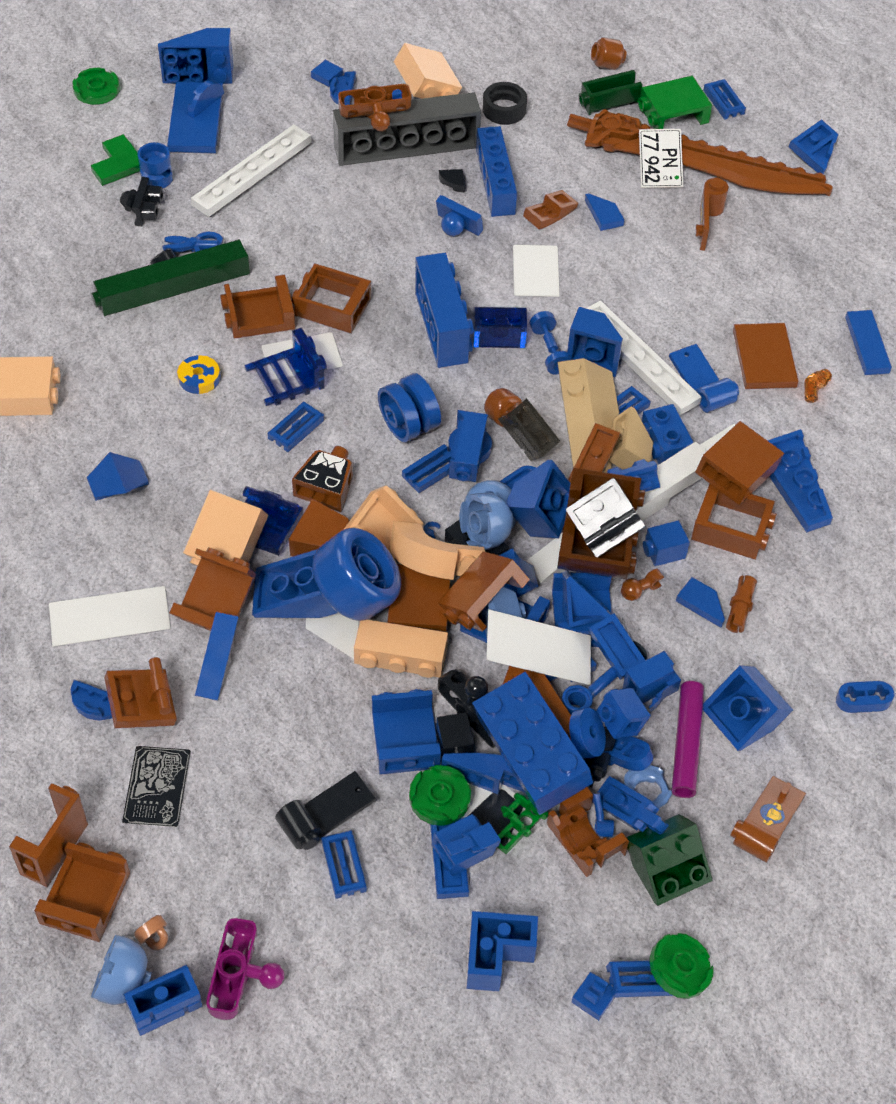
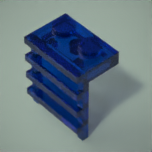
M302 327L292 331L293 348L244 365L246 372L256 370L271 396L264 399L266 406L274 403L278 406L282 400L288 398L294 400L296 399L295 396L301 393L308 395L312 389L319 388L321 390L325 388L324 370H327L325 359L322 355L317 354L312 337H307ZM282 359L286 361L299 387L292 388L277 361ZM270 364L285 392L278 394L263 366Z

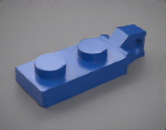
M611 776L606 779L597 791L601 795L603 810L636 831L643 832L648 827L661 835L669 826L660 816L656 815L660 809L650 799Z

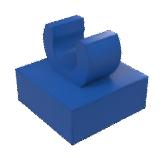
M590 972L572 997L571 1002L599 1021L615 999L611 995L613 987L599 976Z

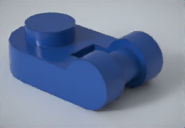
M632 736L616 739L613 750L603 752L611 756L608 763L609 766L615 764L631 771L646 769L654 758L649 744Z

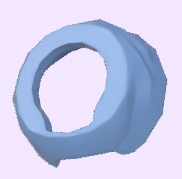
M649 765L642 771L629 770L625 774L624 785L634 791L637 784L641 782H656L659 785L661 794L652 801L658 809L667 804L672 795V791L669 790L664 779V771L657 766Z

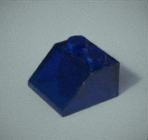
M473 306L474 347L525 348L527 308L524 306Z

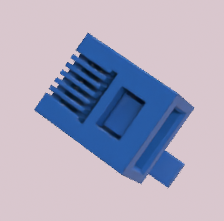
M663 651L626 670L622 689L633 688L642 703L652 699V703L649 706L651 713L664 698L679 691L681 679L673 669V661Z
M471 814L435 832L431 845L451 876H454L493 856L501 839L489 822L481 825L477 817Z

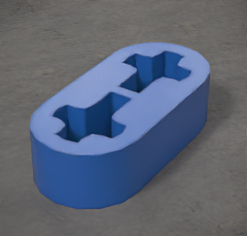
M884 681L844 683L840 687L836 696V704L842 711L847 713L885 711L890 707L895 695L892 686ZM875 692H879L881 697H885L884 700H880V697L875 695ZM846 694H850L851 698H854L855 701L853 702L849 697H845Z

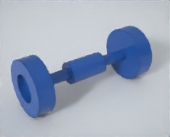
M541 311L532 316L529 324L533 333L538 335L545 334L543 339L548 351L552 353L546 358L545 365L550 374L557 375L559 374L558 362L572 359L568 352L557 351V343L553 333L550 332L556 326V319L553 313Z

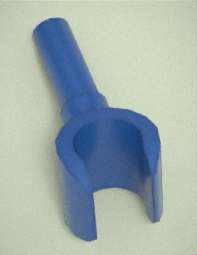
M594 793L593 800L596 811L595 832L600 837H613L614 821L604 819L600 793Z

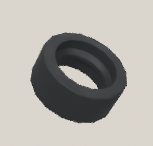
M497 82L488 86L484 91L483 113L491 122L500 125H510L519 122L525 116L527 94L519 85L511 82ZM497 100H510L516 103V105L502 107L493 102Z

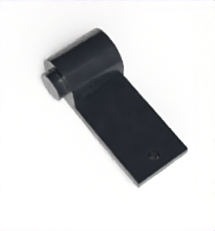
M354 771L306 804H303L301 800H294L285 804L277 812L275 819L296 849L309 850L318 844L321 837L374 803L376 798L358 773Z

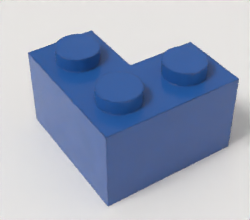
M472 911L466 989L499 992L502 977V960L534 963L537 948L538 916Z

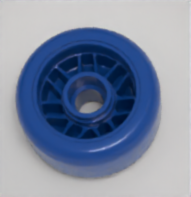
M359 528L344 529L321 545L313 557V576L320 593L334 610L346 618L356 621L368 620L390 606L400 594L401 576L392 554L378 538L368 531Z

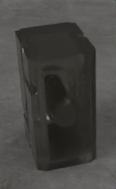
M527 398L514 404L498 418L499 422L518 446L525 450L524 453L530 461L543 457L560 442L559 438Z

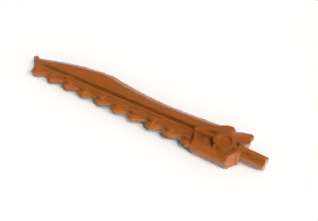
M606 109L595 114L593 120L570 114L567 122L568 127L588 132L584 143L585 146H603L604 151L613 152L618 150L640 155L639 129H650V126L647 124H641L638 118L620 113L614 114ZM681 135L682 165L712 174L742 187L788 194H826L827 196H830L833 186L826 184V176L820 172L811 174L801 167H786V164L781 161L775 163L768 162L762 156L750 157L742 150L732 152L723 145L711 146L704 140L693 141L686 135Z

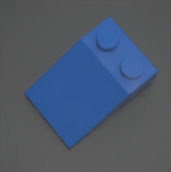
M317 550L256 568L252 615L255 618H322L338 613L324 599L314 580L312 561Z

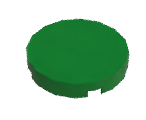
M97 67L83 70L78 74V78L76 80L74 78L72 81L74 95L79 101L91 105L110 102L117 97L120 91L119 78L112 71H110L111 73L106 72L105 68Z
M431 766L428 770L420 771L416 774L410 784L409 802L412 811L420 820L431 825L444 826L455 823L465 815L470 807V785H468L465 776L460 771L450 766Z
M687 934L665 935L652 947L649 957L650 970L656 982L664 991L677 998L690 999L699 996L711 984L714 974L713 965L710 967L708 960L710 956L706 948L698 940Z

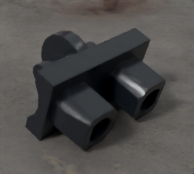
M142 177L137 191L131 189L121 194V205L125 207L126 211H133L136 214L135 226L142 227L144 219L156 221L158 204L154 203H162L163 189L162 186L150 185L149 177Z

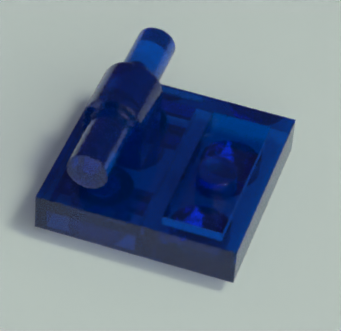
M246 486L243 496L247 499L244 503L258 507L268 514L255 547L279 556L303 516V507L283 499L282 495L266 489L260 491Z

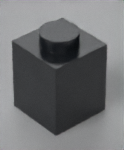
M467 712L437 717L436 734L440 744L441 757L444 754L474 752V741Z

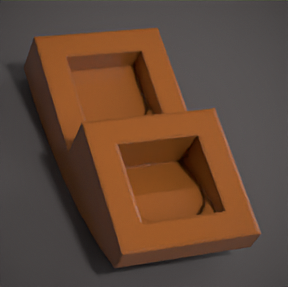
M559 190L546 194L543 203L526 207L523 216L536 228L542 229L567 216L577 208L578 202L565 191Z

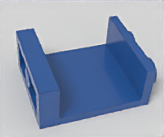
M564 572L554 573L551 589L554 626L590 635L588 632L589 627L598 622L569 628L563 615ZM570 572L612 615L609 592L612 577ZM591 636V647H598Z
M415 689L395 694L384 692L372 696V717L379 775L428 770L431 766L440 765L441 751L440 744L437 743L432 710V690L423 691Z

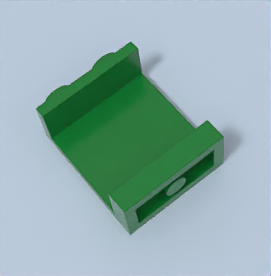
M693 75L644 86L638 99L640 111L644 112L649 125L654 129H663L666 119L691 113L694 114L700 125L707 124L710 120L712 104Z

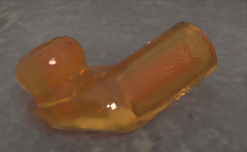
M822 369L816 371L805 379L804 392L806 402L814 403L818 400V390L825 387L832 379V374L829 370Z

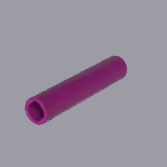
M686 681L680 686L671 790L672 794L679 798L694 797L697 789L704 686L697 681Z

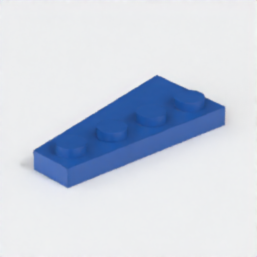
M799 429L767 440L784 452L779 465L769 477L807 533L830 525L833 517L824 491L819 487L816 469L812 467L809 449L805 447L803 442V432Z

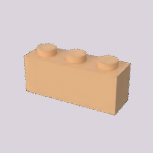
M373 620L360 621L354 645V664H359L365 668L389 669L395 673H414L426 678L441 677L447 652L448 632Z

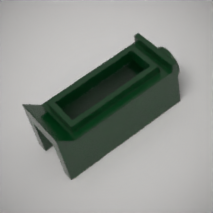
M635 70L582 82L579 102L582 107H585L589 115L594 111L634 101L638 103L643 84L642 82L635 83Z

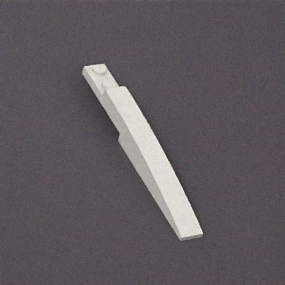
M735 423L700 445L697 442L692 443L657 466L660 488L645 492L643 507H637L636 510L642 521L666 507L671 497L702 478L695 471L703 454L736 425ZM562 533L559 539L555 538L526 560V562L534 566L539 585L553 578L554 573L564 571L557 569Z

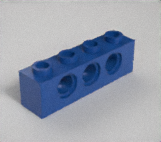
M501 126L477 128L476 153L491 217L515 215L517 190Z

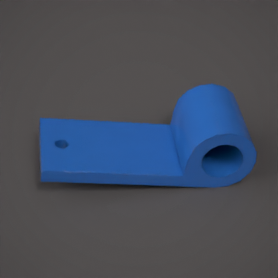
M697 344L669 353V358L682 379L702 397L699 406L705 413L737 401L739 388L736 382L729 378L719 380Z

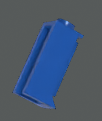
M457 410V432L450 459L449 478L459 481H477L487 431L488 414Z

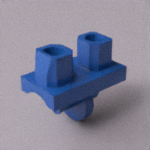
M645 459L635 461L630 468L622 470L615 467L607 471V473L641 478L640 490H645V492L660 488L657 475L658 468L655 461L647 462Z

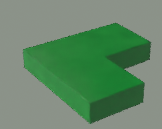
M124 134L102 142L103 149L110 158L91 165L92 173L102 186L140 171L138 152Z

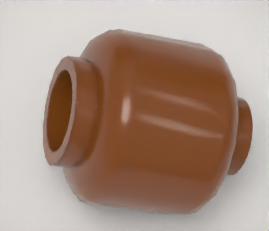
M602 37L593 44L591 49V59L599 68L615 70L621 63L625 62L627 55L622 42L617 39Z
M499 388L491 392L486 398L484 410L488 417L499 426L510 427L521 419L524 412V404L509 389Z

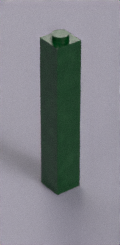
M240 239L95 280L93 281L95 292L91 293L95 307H100L103 315L108 316L250 274L249 257Z

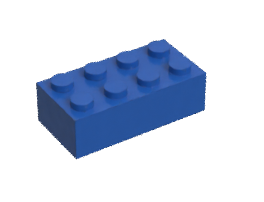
M446 252L415 257V295L438 368L468 363L469 352L473 350L470 337L474 333L471 318L467 319V304L465 299L461 300L460 282L454 279L453 262L449 263Z
M526 672L472 702L479 721L539 815L593 784L589 767Z

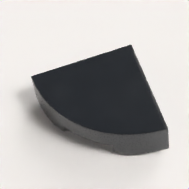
M463 169L439 170L438 177L442 184L452 187L454 191L465 192Z

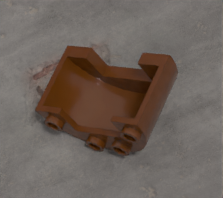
M573 468L567 508L612 478L616 479L635 510H637V507H643L645 490H640L641 478ZM566 511L557 569L627 579L628 573L634 574L637 557L636 552H632V547L637 546L639 532L600 557H596L585 543L582 534Z

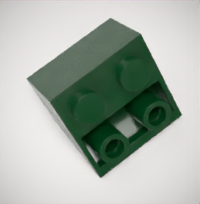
M680 814L664 820L669 826L661 835L646 828L643 832L639 831L626 837L629 841L627 849L633 868L657 906L713 881L697 824Z

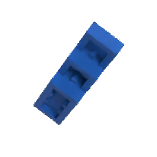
M452 753L444 754L442 757L441 765L450 766L460 771L465 776V780L471 785L495 794H499L502 785L524 792L502 755Z

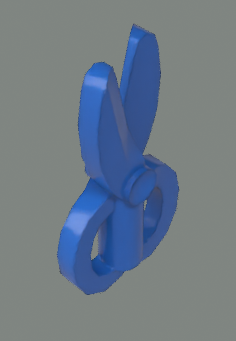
M210 231L202 232L196 237L191 238L167 236L164 238V241L172 244L163 245L162 248L163 250L171 248L173 252L188 250L197 252L221 245L223 238L220 234Z

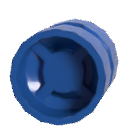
M158 142L147 143L140 147L138 150V161L141 178L149 177L150 185L162 186V189L169 186L173 181L168 147Z

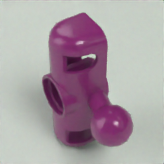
M231 918L225 925L206 1000L208 1012L214 1018L231 1020L237 1016L239 1003L242 999L248 977L259 980L262 986L267 989L278 988L285 979L284 970L277 963H267L263 967L250 964L255 938L257 937V927L253 921ZM227 932L234 936L232 947L226 944ZM230 966L240 967L237 973L228 974L225 972ZM211 995L219 998L216 1008L210 1006Z

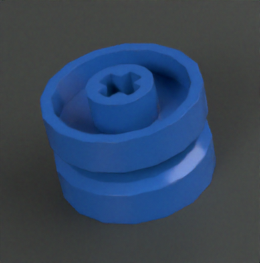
M411 373L401 378L398 384L390 383L379 389L378 403L384 421L394 436L401 442H408L418 437L420 431L429 432L441 424V412L435 394L426 380L418 373Z

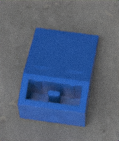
M205 28L158 44L163 83L205 82L209 80L216 83L232 84L234 65L230 28Z

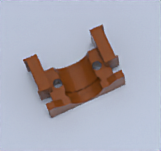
M588 787L560 803L559 813L561 816L558 817L556 812L552 810L548 813L547 818L548 827L586 877L592 874L593 865L596 862L602 868L604 860L619 851L626 856L629 844L628 839L622 832L610 840L606 838L601 839L594 832L587 817V811L591 809L593 794Z

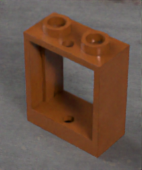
M314 263L310 272L305 273L299 290L296 289L292 295L294 314L316 323L352 333L371 300V280ZM319 287L350 297L343 310L312 301L311 299Z
M709 483L695 521L691 540L756 560L759 549L765 551L770 536L765 533L766 528L772 530L777 514L772 512L775 501L751 494L738 505ZM715 505L761 518L756 536L709 522Z

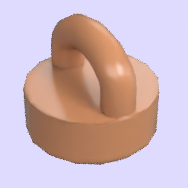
M156 915L134 932V936L140 945L146 942L152 950H161L168 942V935L164 929L167 923L161 915ZM156 934L160 937L158 942H155L152 938Z

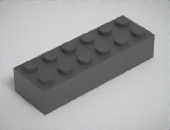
M475 92L411 100L410 109L387 113L390 117V125L384 131L374 129L371 125V119L366 116L344 118L341 116L339 109L333 110L334 148L339 166L476 149L477 128L481 126V109Z

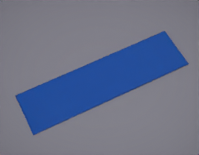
M219 612L215 613L195 696L218 701L238 616Z

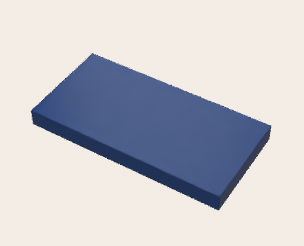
M176 82L167 143L170 152L216 153L222 96L195 118L187 115L188 104L192 105L193 99L196 96L193 92L203 82Z

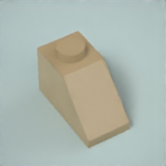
M631 406L613 420L612 429L620 432L621 437L609 461L621 469L630 468L635 461L645 459L647 462L652 461L653 441L636 409Z

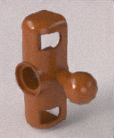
M407 84L370 86L363 89L341 91L338 94L339 111L344 118L366 116L371 119V125L374 129L384 131L390 125V117L387 113L410 109L412 94ZM396 89L401 90L402 98L392 99L393 91ZM348 95L353 96L354 104L345 105V97Z

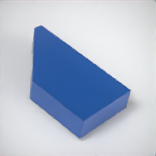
M691 577L677 595L676 602L722 628L725 618L717 591Z

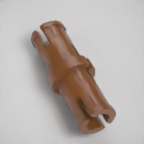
M743 575L740 576L735 596L731 597L729 604L731 611L726 623V628L731 632L738 633L739 628V632L742 633L745 628L748 612L752 611L753 602L751 601L757 584V580L752 576L745 575V580Z

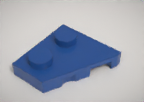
M821 119L791 140L788 147L817 173L824 174L839 134Z

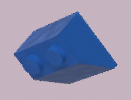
M579 307L570 328L567 352L572 360L585 358L612 371L613 377H616L623 338L605 313Z
M547 460L514 483L506 504L511 510L513 517L530 537L559 539L565 523L571 483L553 460Z
M739 665L703 703V711L737 751L745 749L774 731L793 711L790 705L756 667Z

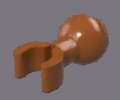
M656 568L650 571L643 579H626L622 584L621 594L626 600H637L644 590L660 588L662 585L659 580L663 579L664 576Z

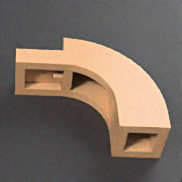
M393 521L389 546L390 552L399 563L417 572L453 580L454 576H462L483 551L485 552L484 547L451 544L431 538L424 532L422 524Z

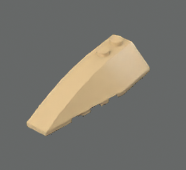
M585 358L558 362L573 468L594 424L597 423L612 429L613 420L619 415L612 371ZM610 461L604 470L605 473H607L608 469H611L613 463Z

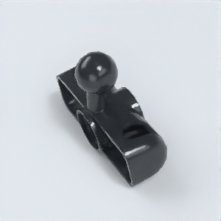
M456 669L450 670L439 677L437 687L440 694L456 710L457 714L467 712L470 726L491 748L496 747L479 721L472 702L488 694V683L480 676H473L468 679L463 672ZM451 690L454 692L457 698H454L450 695Z

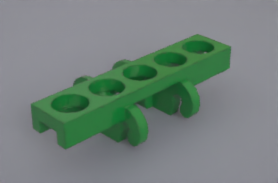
M519 793L514 794L515 801L509 807H501L502 815L510 819V823L498 835L500 839L507 837L511 840L506 846L501 844L497 846L505 854L523 837H529L531 829L540 819L546 820L548 818L549 810L539 815L531 801ZM521 805L525 810L518 816L513 811ZM523 817H529L532 823L525 826L520 820ZM512 828L518 831L515 836L510 833Z

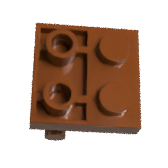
M151 658L148 661L150 667L148 670H115L106 672L104 679L114 728L175 725L177 717L166 669L162 668L160 658Z

